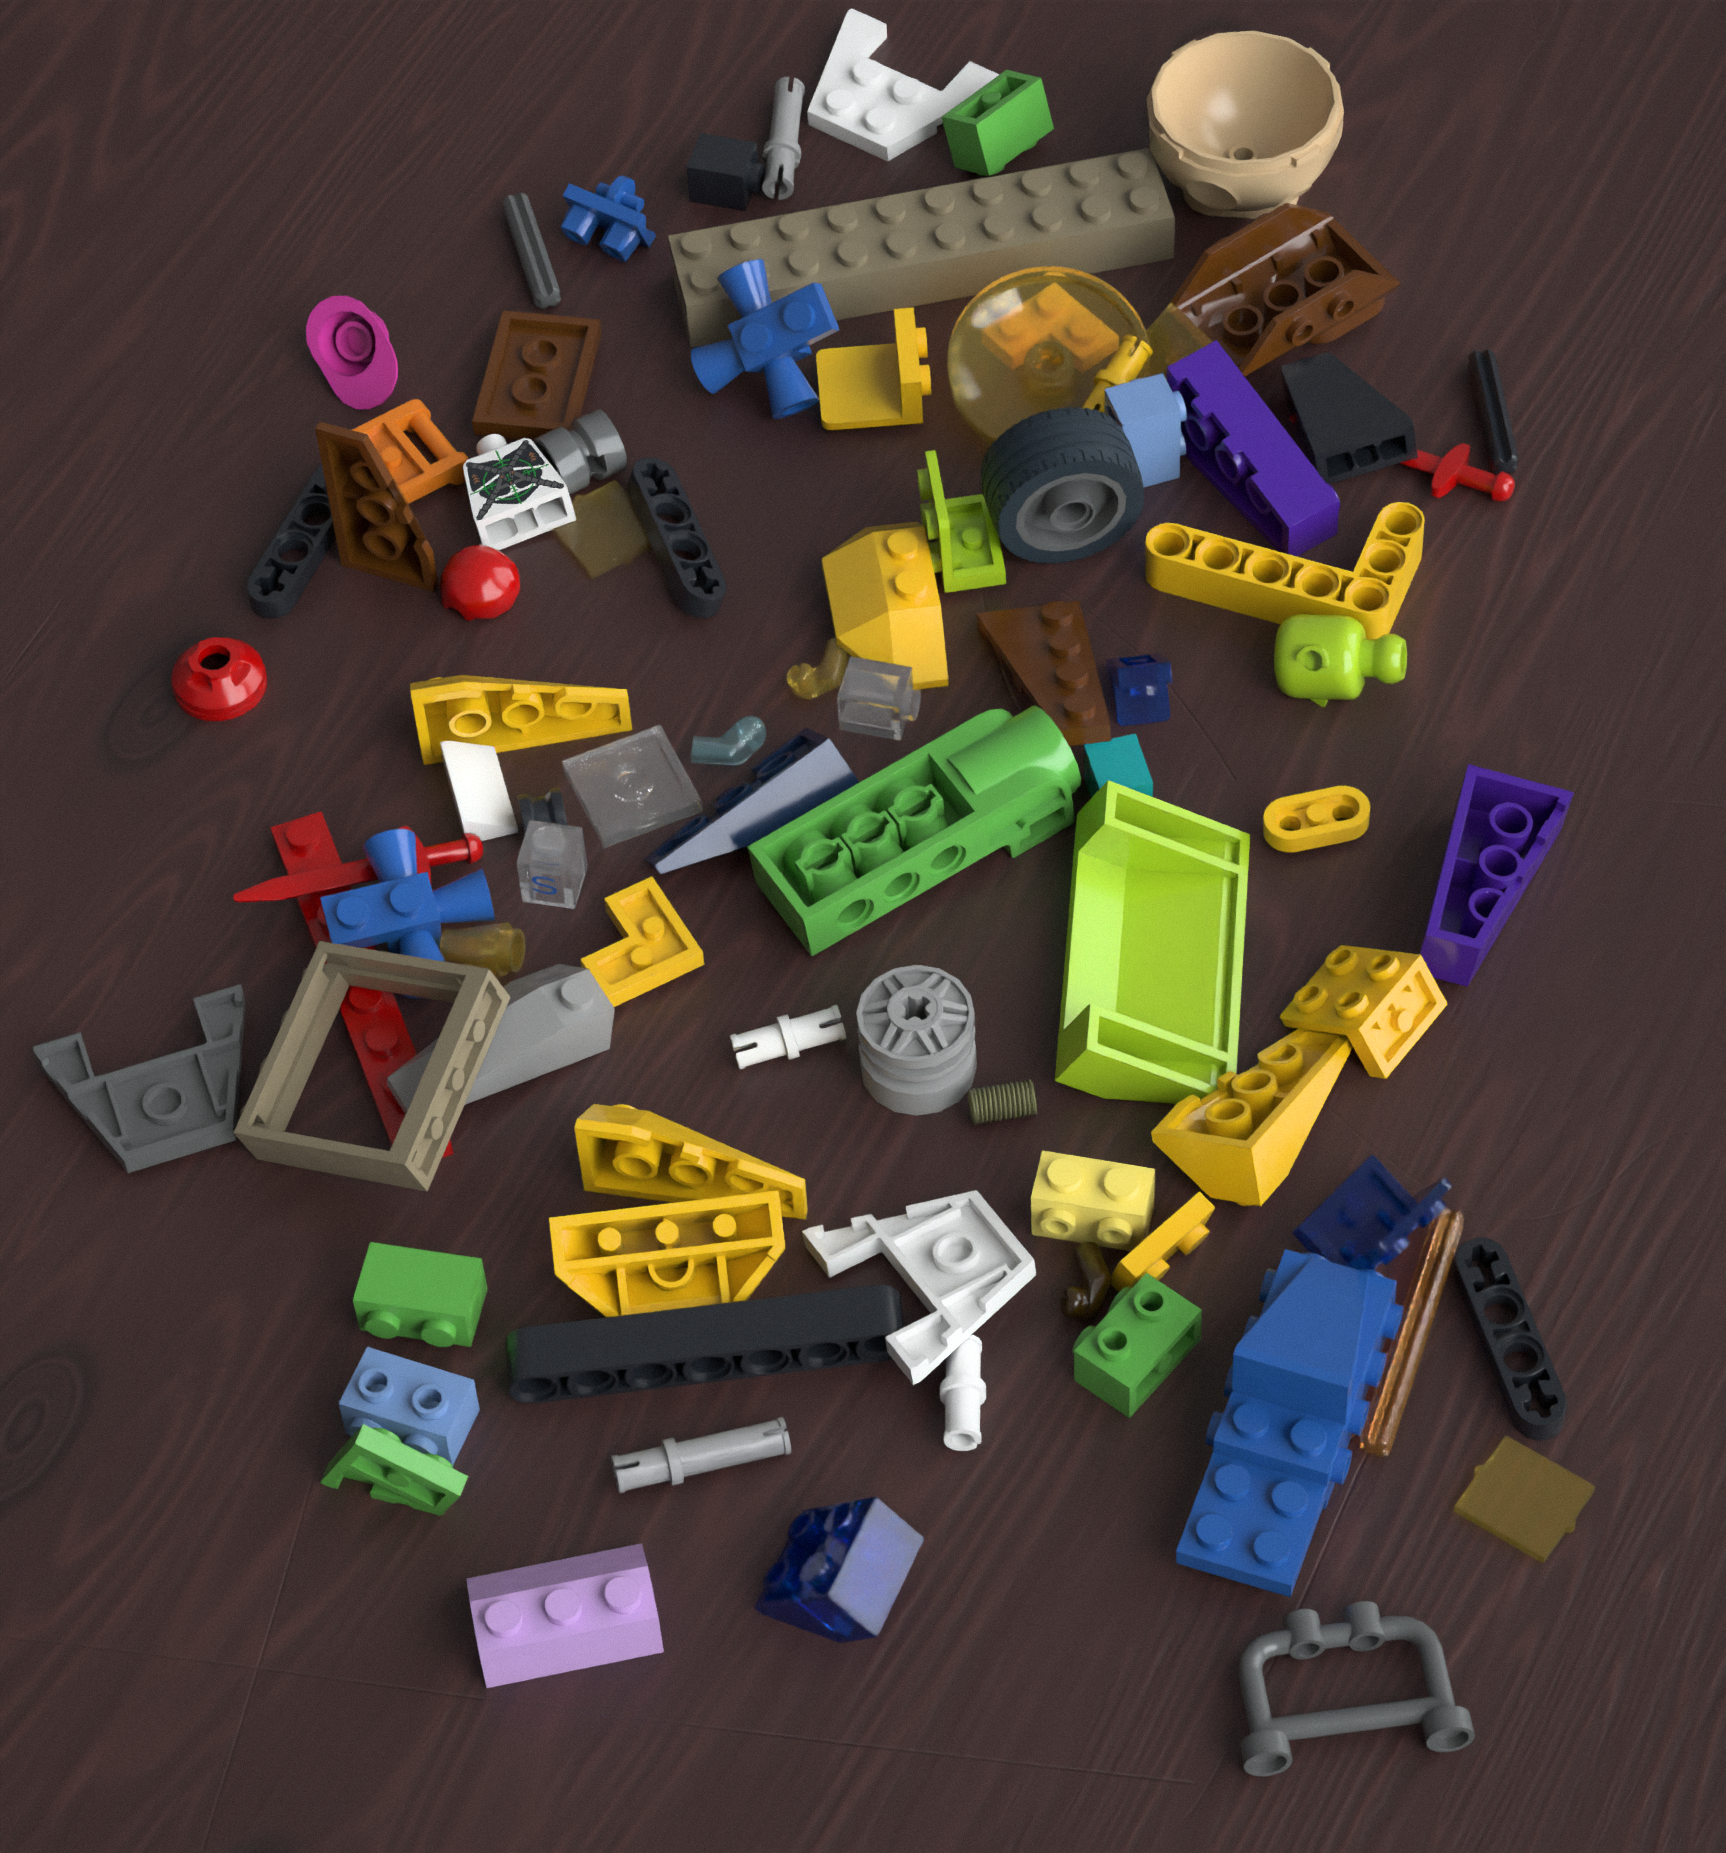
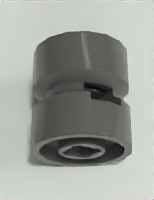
M596 409L573 420L569 431L563 427H558L533 440L534 444L564 480L569 495L588 487L591 476L597 480H603L627 467V456L621 438L612 421L601 409Z

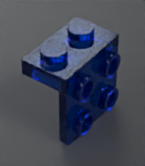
M1372 1154L1362 1161L1291 1233L1310 1253L1318 1254L1329 1262L1357 1270H1375L1381 1263L1387 1265L1410 1244L1407 1236L1418 1226L1421 1228L1425 1227L1446 1208L1447 1204L1441 1197L1453 1185L1444 1176L1411 1196Z

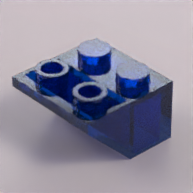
M877 1497L803 1510L791 1523L788 1529L789 1539L778 1561L767 1571L763 1580L764 1589L754 1608L762 1615L838 1643L876 1638L925 1538Z

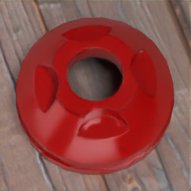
M230 637L207 638L195 643L178 657L171 675L173 695L178 706L185 713L205 721H225L244 715L262 699L268 682L266 668L259 653L246 642ZM211 654H224L230 658L229 662L218 670H208L200 665L202 660Z

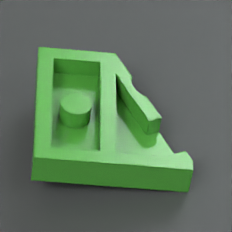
M363 1424L328 1463L320 1483L335 1489L339 1488L343 1477L373 1485L370 1492L371 1498L393 1504H405L416 1510L442 1516L461 1496L468 1476L453 1469L452 1464L441 1456L428 1453L423 1454L401 1443L399 1437L383 1428H370Z

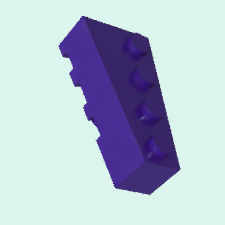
M1217 340L1166 367V380L1172 392H1180L1186 407L1187 418L1186 421L1181 422V431L1186 445L1185 456L1278 552L1299 556L1337 534L1338 513L1340 509V500L1331 485L1323 480Z
M1468 764L1455 804L1419 954L1423 957L1433 978L1468 987L1559 835L1574 792Z

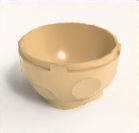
M1258 31L1217 33L1198 41L1194 39L1173 51L1171 58L1162 65L1146 99L1149 116L1150 149L1156 162L1174 186L1180 187L1183 190L1184 200L1193 210L1209 216L1256 219L1260 215L1269 213L1285 203L1296 205L1299 196L1308 191L1313 182L1324 171L1342 135L1344 109L1340 85L1330 71V63L1311 47L1306 48L1287 37Z

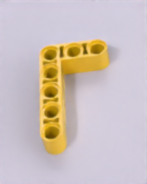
M1396 502L1385 506L1377 516L1353 572L1180 524H1159L1153 527L1146 536L1145 576L1147 582L1159 591L1281 624L1292 615L1299 614L1349 616L1362 624L1365 629L1366 639H1378L1384 634H1389L1421 561L1425 518L1422 511L1410 503Z

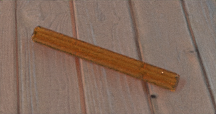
M1442 1207L1433 1214L1403 1305L1402 1319L1396 1337L1391 1341L1384 1371L1375 1390L1367 1419L1360 1435L1361 1441L1359 1445L1366 1453H1373L1379 1457H1384L1391 1451L1463 1230L1464 1216L1459 1211H1450Z

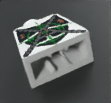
M499 434L487 435L477 444L476 450L479 456L468 459L464 463L463 470L472 514L482 545L501 550L576 521L564 480L531 439L523 438L507 444L504 437Z

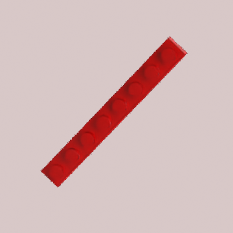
M322 811L270 827L273 841L286 875L342 864ZM351 885L295 897L315 950L319 941L331 943L320 897L352 890ZM374 945L365 947V949L376 950ZM349 986L339 1008V1013L386 1136L392 1147L405 1113L388 1088L387 1077L416 1056L417 1053L392 992ZM449 1140L442 1158L454 1154L451 1140Z

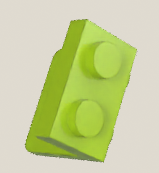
M925 451L926 468L917 470V479L921 501L929 500V503L920 504V513L928 540L935 539V542H929L928 545L934 573L941 572L945 593L1006 584V571L999 536L992 524L983 494L945 499L936 451Z

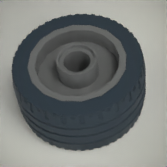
M1061 407L1045 412L1042 411L1022 419L1019 423H1015L1011 428L1006 429L1002 435L998 436V439L988 448L987 454L984 455V461L981 464L982 492L994 529L1003 545L1010 552H1013L1014 555L1022 559H1027V561L1058 564L1092 556L1110 547L1113 543L1119 541L1121 537H1124L1126 532L1130 531L1133 524L1137 522V518L1140 517V512L1143 510L1145 498L1143 481L1131 444L1120 425L1114 419L1112 420L1110 416H1106L1105 413L1094 409Z

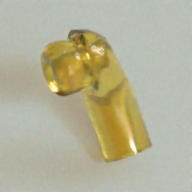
M836 638L828 640L819 666L812 668L807 663H801L800 668L794 665L789 670L787 682L793 688L794 695L810 700L839 687L843 682L850 655L840 645L836 644Z

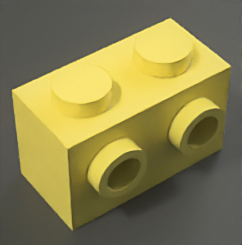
M1042 1150L1031 1195L1032 1235L1078 1243L1094 1242L1102 1247L1132 1251L1148 1237L1154 1210L1155 1169Z

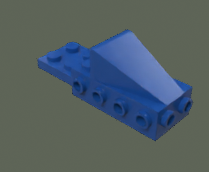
M1287 1249L1284 1250L1278 1269L1268 1268L1259 1295V1301L1265 1303L1260 1317L1254 1315L1249 1317L1243 1338L1236 1345L1233 1353V1363L1228 1372L1224 1387V1396L1229 1398L1225 1411L1223 1413L1215 1410L1208 1426L1205 1444L1213 1447V1454L1176 1550L1177 1564L1291 1598L1321 1511L1327 1507L1334 1484L1343 1485L1352 1458V1450L1347 1448L1352 1434L1360 1436L1365 1426L1370 1405L1369 1401H1365L1369 1386L1377 1388L1381 1381L1387 1354L1382 1353L1386 1338L1394 1340L1400 1327L1404 1307L1395 1304L1396 1280L1385 1278L1379 1272L1371 1269L1357 1270L1329 1262L1318 1254H1301Z

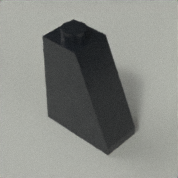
M1325 352L1280 366L1285 399L1310 463L1326 483H1336L1418 458L1414 425L1411 418L1333 354Z

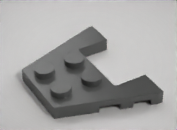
M241 984L193 998L206 1040L205 1044L107 1074L94 1076L81 1032L33 1046L38 1066L127 1173L236 1140V1135L233 1132L237 1126L246 1007Z

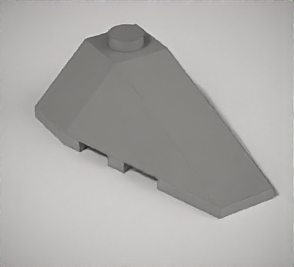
M556 964L511 981L503 987L511 998L465 1105L610 1049L615 1008L589 969ZM439 1038L387 1077V1086L405 1115Z

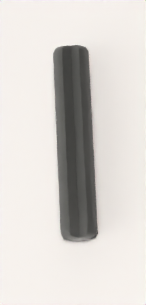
M521 192L515 196L508 195L503 200L504 213L535 305L541 309H545L548 306H557L561 300L560 289L529 198Z

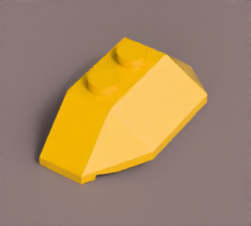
M918 522L865 527L822 558V569L836 644L864 667L883 677L884 683L896 692L948 686L941 604L925 526Z
M778 1190L549 1218L555 1276L605 1318L747 1301L785 1250Z

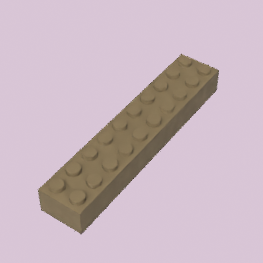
M1146 148L668 235L672 279L691 348L732 338L728 325L742 317L718 282L717 277L726 270L751 260H764L772 303L813 282L820 283L834 317L838 321L892 311L898 308L914 307L1174 259L1175 216L1151 149Z

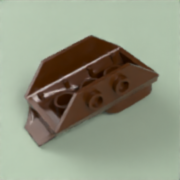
M1285 203L1269 213L1260 215L1251 224L1229 237L1219 239L1212 247L1203 252L1167 306V311L1173 321V338L1166 363L1169 366L1217 340L1245 377L1307 342L1314 344L1331 342L1376 316L1385 304V296L1394 292L1401 283L1328 212Z

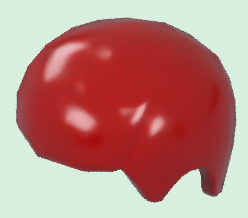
M480 544L464 547L450 557L441 574L439 585L441 603L445 609L453 607L459 611L467 621L474 620L475 618L494 619L510 610L520 593V574L518 568L508 556L490 546Z

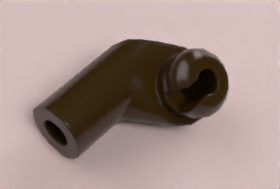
M1084 1242L1073 1251V1258L1082 1280L1079 1288L1075 1286L1067 1287L1063 1291L1066 1297L1060 1298L1062 1313L1068 1318L1078 1317L1082 1322L1090 1320L1099 1313L1112 1282V1276L1100 1247L1094 1242Z

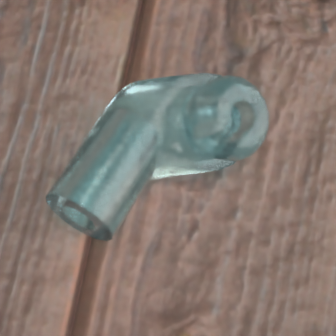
M745 716L738 720L721 738L694 736L692 762L721 765L743 764L764 743L767 735L765 724L756 716Z

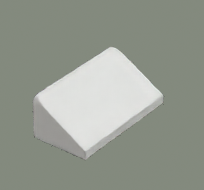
M456 741L440 742L443 764L462 832L476 834L480 837L481 841L518 833V827L495 748Z

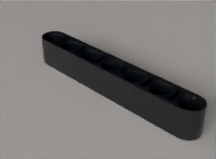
M871 1285L525 1327L511 1332L505 1338L508 1391L511 1398L518 1402L527 1404L545 1403L892 1360L893 1358L887 1351L885 1337L905 1327L901 1295L893 1287Z

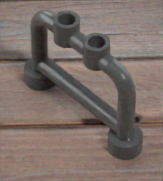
M1360 1601L1347 1606L1343 1610L1344 1622L1321 1625L1318 1613L1311 1609L1295 1610L1287 1614L1283 1619L1285 1630L1273 1631L1256 1637L1245 1647L1239 1659L1238 1676L1250 1735L1246 1736L1240 1743L1244 1770L1253 1776H1271L1285 1771L1291 1766L1293 1761L1289 1744L1290 1740L1422 1723L1426 1745L1432 1751L1452 1752L1471 1744L1475 1738L1470 1712L1464 1707L1455 1705L1443 1648L1436 1633L1424 1622L1410 1616L1380 1617L1377 1604L1370 1601ZM1406 1640L1411 1642L1419 1652L1428 1697L1271 1717L1262 1672L1264 1662L1270 1657L1290 1654L1291 1657L1296 1659H1310L1320 1655L1325 1649L1350 1646L1355 1651L1363 1652L1374 1650L1385 1641Z

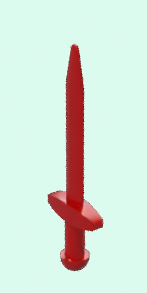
M1291 415L1289 417V420L1295 424L1293 416ZM1465 443L1454 447L1443 458L1417 450L1418 458L1400 463L1433 474L1431 496L1437 498L1446 495L1457 484H1461L1491 494L1493 501L1500 502L1508 500L1513 494L1515 487L1513 478L1504 471L1496 475L1469 466L1470 445Z
M408 826L399 827V829L412 831ZM463 833L459 840L423 847V844L415 834L417 874L427 872L430 884L431 867L466 860L468 864H472L483 856L482 841L479 836L473 833ZM362 859L273 878L234 894L233 900L235 902L280 901L378 880L368 859Z

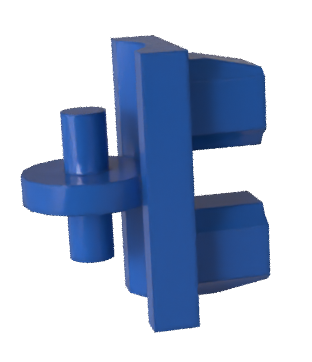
M623 175L619 176L611 185L600 182L596 188V194L569 183L562 195L569 209L560 228L569 240L581 245H587L596 228L600 227L607 230L599 244L603 252L625 263L638 244L650 248L656 237L653 231L646 229V217L640 213L644 206V199L635 196L636 186L631 178Z

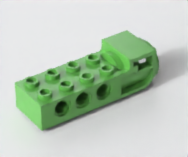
M1034 705L1014 717L1010 712L1003 709L988 710L747 846L756 884L809 954L814 956L1002 846L1012 858H1015L1075 822L1072 794L1077 792V788L1081 786L1078 764L1063 734L1043 709Z

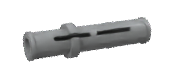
M789 77L780 78L774 85L769 141L764 145L762 156L763 162L766 165L762 184L763 191L768 197L774 198L775 184H779L778 200L786 199L792 195L794 191V169L798 167L801 159L798 134L805 86L799 79L794 78L792 92H789Z
M779 1417L776 1420L677 1443L672 1437L663 1439L659 1447L620 1456H611L614 1479H617V1490L620 1494L627 1490L670 1481L672 1486L684 1483V1477L782 1454L789 1455L791 1454V1444L788 1431L784 1432V1429H786L785 1420L783 1417Z

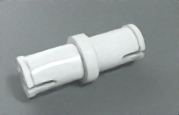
M833 1005L831 1008L789 1019L788 1015L777 1017L778 1023L737 1035H730L734 1051L757 1046L756 1048L736 1053L735 1057L739 1069L787 1055L789 1060L800 1057L799 1051L836 1040H845L846 1033L843 1023L820 1028L821 1026L840 1021L841 1015L838 1006Z
M974 1335L969 1336L946 1358V1378L940 1384V1400L945 1405L944 1443L947 1447L957 1451L972 1450L977 1447V1443H981L980 1405L986 1400V1384L980 1378L982 1341Z

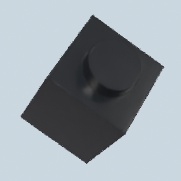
M700 133L686 167L690 202L746 211L753 192L759 193L764 181V164L758 163L756 142Z

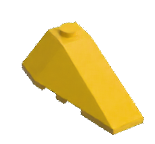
M470 675L446 678L437 677L428 681L410 683L423 765L443 762L440 742L442 741L492 746L495 748L496 753L632 731L627 689Z
M1297 1029L1257 1054L1259 1064L1238 1075L1229 1071L1217 1078L1218 1089L1204 1098L1200 1099L1191 1094L1178 1102L1152 1130V1141L1210 1198L1232 1201L1242 1206H1262L1289 1174L1353 1046L1347 1035Z
M593 1104L576 1120L575 1135L584 1191L676 1203L778 1190L781 1216L806 1220L808 1208L805 1179L650 1111L638 1110L625 1104L614 1106Z

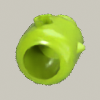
M1292 615L1286 618L1278 628L1274 649L1275 677L1278 688L1290 697L1311 699L1318 705L1325 707L1328 700L1356 699L1363 690L1366 677L1377 678L1380 682L1386 684L1398 683L1405 677L1407 646L1405 639L1399 635L1384 634L1378 639H1366L1365 629L1362 624L1356 619L1344 615Z

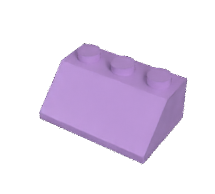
M642 1543L466 1579L486 1688L664 1652L657 1607Z

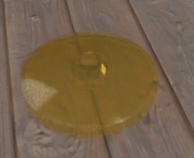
M1056 266L1034 267L1013 272L982 289L964 308L954 326L948 348V378L953 399L968 425L982 439L992 445L1006 429L1011 428L1015 423L1017 424L1020 420L1026 419L1031 415L1061 407L1082 408L1095 387L1094 377L1099 370L1107 368L1125 335L1137 337V341L1134 344V352L1142 340L1149 345L1145 328L1139 315L1128 300L1114 287L1091 274ZM1150 358L1147 359L1135 379L1150 377Z

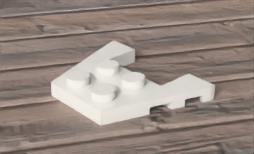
M851 8L845 16L808 108V125L885 161L892 160L937 134V126L943 123L942 116L999 75L969 61L943 91L908 77L877 61L869 59L871 54L886 40L887 25Z
M977 1190L906 1206L907 1214L876 1220L872 1214L851 1218L852 1226L824 1232L823 1225H819L802 1231L805 1247L829 1278L878 1253H883L929 1310L930 1315L885 1337L889 1355L913 1385L922 1381L1036 1276L1033 1257Z

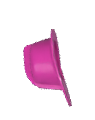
M331 296L320 301L309 315L306 325V339L313 358L321 368L333 392L344 404L354 409L371 410L383 404L393 393L398 378V361L389 342V332L384 321L375 312L370 311L361 301L350 296Z

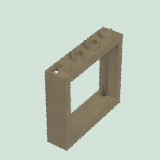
M319 941L308 968L303 971L302 981L291 1006L282 1017L280 1030L269 1055L260 1066L259 1077L247 1104L240 1111L242 1115L233 1133L257 1160L427 1192L511 997L490 969ZM349 986L454 1003L390 1151L285 1132Z

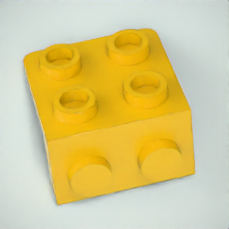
M914 307L894 309L895 343L828 348L818 351L816 363L821 424L825 429L842 430L923 423L922 396L931 395V378L929 365H919V358H928L925 327L916 328Z

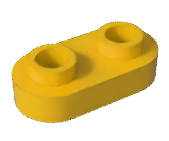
M1335 786L1282 797L1271 802L1265 809L1263 835L1270 846L1279 851L1289 853L1352 841L1362 836L1368 829L1370 803L1363 792L1350 786ZM1339 818H1345V819H1347V820H1343V821H1336V819H1339Z

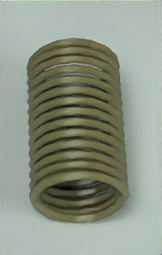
M1030 1079L1023 1082L1020 1080L1019 1084L1015 1081L1014 1084L1012 1082L1010 1084L1005 1083V1085L1001 1083L1000 1087L996 1084L995 1087L991 1085V1087L986 1086V1088L982 1086L981 1090L979 1087L976 1089L969 1088L968 1090L970 1115L975 1126L979 1123L982 1125L983 1122L986 1124L987 1122L991 1123L992 1121L996 1122L1002 1119L1005 1121L1006 1119L1010 1120L1011 1118L1015 1119L1021 1116L1023 1118L1030 1115L1033 1117L1037 1114L1035 1091Z

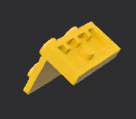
M1341 945L1326 957L1325 963L1315 975L1295 994L1293 1001L1280 1015V1019L1285 1027L1347 1035L1369 1076L1386 1079L1447 1006V1002L1421 954Z

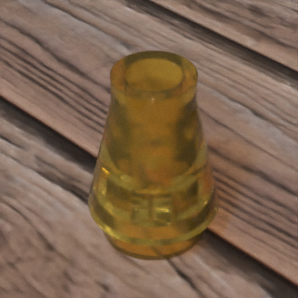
M508 922L463 929H445L440 941V952L445 961L487 968L493 974L502 977L506 976L508 972H518L525 958L526 944L524 933L519 928H512Z

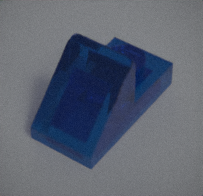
M1159 653L1106 659L1117 721L1120 725L1128 726L1170 719L1167 684L1173 683L1171 662Z

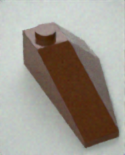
M319 421L315 431L341 566L435 592L439 583L433 550L407 499L368 434Z

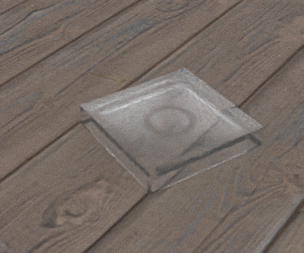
M661 725L562 761L564 773L603 848L703 812L702 800Z

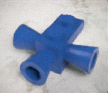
M756 259L744 262L720 274L717 280L742 318L728 325L732 335L731 339L695 347L691 350L693 368L702 385L710 393L715 394L746 370V372L765 375L773 419L792 416L815 405L819 398L795 362L812 354L809 345L840 330L822 284L813 282L772 303L764 260Z
M407 829L384 831L372 836L364 843L363 851L380 883L320 897L331 943L365 948L386 942L387 950L390 953L444 962L446 961L439 948L443 947L441 923L495 921L492 900L483 869L476 870L432 891L428 873L417 874L416 836L414 832ZM402 994L404 997L410 999H423L422 997Z

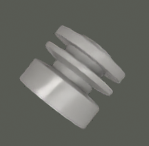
M912 965L894 968L875 978L861 994L856 1012L860 1042V1068L863 1084L875 1101L890 1110L916 1116L941 1112L959 1102L969 1088H971L977 1069L974 1040L975 1012L971 994L959 979L940 968Z

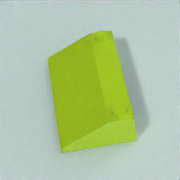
M1109 780L1077 813L1055 1071L1056 1082L1103 1099L1177 1104L1191 1094L1200 1099L1204 1098L1218 1089L1217 1078L1229 1071L1237 1073L1250 834Z

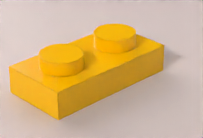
M1199 1191L1118 1263L1112 1274L1111 1285L1118 1292L1127 1286L1133 1288L1146 1273L1159 1281L1170 1269L1166 1261L1173 1254L1180 1250L1185 1256L1188 1255L1209 1235L1210 1231L1205 1227V1224L1215 1209L1214 1205Z

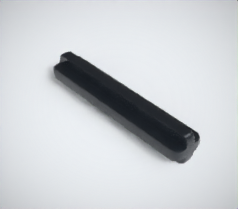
M1489 349L1481 352L1474 350L1468 356L1469 363L1467 366L1490 470L1497 475L1502 471L1511 474L1517 470L1519 458L1496 356Z

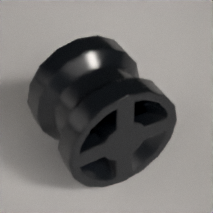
M560 787L550 788L542 796L533 797L529 793L517 795L527 847L537 846L542 839L550 837L558 841L570 839Z

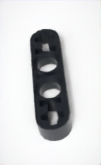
M642 458L635 462L627 484L628 495L679 607L695 617H712L718 613L727 590L723 574L673 467L657 458ZM656 514L670 515L680 523H668L661 520ZM683 550L692 554L696 560H685L678 557L673 551Z
M322 463L313 473L249 577L247 590L251 609L255 614L263 618H280L288 614L295 607L336 539ZM320 512L330 516L321 525L314 526L303 522L312 513ZM301 549L307 552L304 559L298 562H286L281 559L282 555L289 550ZM278 582H279V586H280V591H281V592H279V591H274V590L276 589L277 585H278Z
M1484 1237L1472 1238L1458 1248L1454 1268L1456 1284L1514 1426L1519 1433L1529 1439L1537 1441L1548 1440L1557 1436L1563 1429L1567 1412L1566 1395L1507 1253L1494 1240ZM1480 1260L1484 1267H1491L1489 1276L1491 1286L1484 1289V1278L1478 1267H1471L1472 1261ZM1494 1304H1503L1513 1309L1517 1317L1507 1324H1497L1487 1319L1484 1311ZM1512 1352H1524L1533 1357L1536 1365L1527 1372H1516L1508 1368L1503 1359ZM1537 1387V1400L1543 1410H1550L1549 1417L1541 1418L1537 1411H1530L1531 1393L1529 1390Z

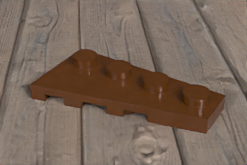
M1053 601L1039 606L976 613L978 632L984 640H990L993 645L994 655L1000 664L1008 666L1013 674V683L1019 692L1028 695L1032 701V706L1035 705L1043 709L1059 728L1069 746L1111 741L1110 720L1080 601Z

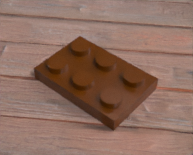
M503 310L472 419L474 435L487 436L499 434L504 438L534 440V438L558 427H563L569 431L571 422L581 415L602 334L600 319Z

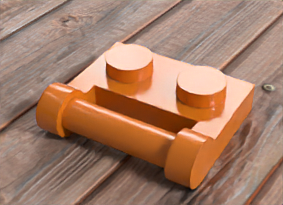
M419 399L410 400L352 429L353 431L368 434L409 504L449 483L460 485L466 482L463 465L469 459L465 453L455 450L430 420L431 413L429 409ZM403 431L415 432L438 461L430 465Z

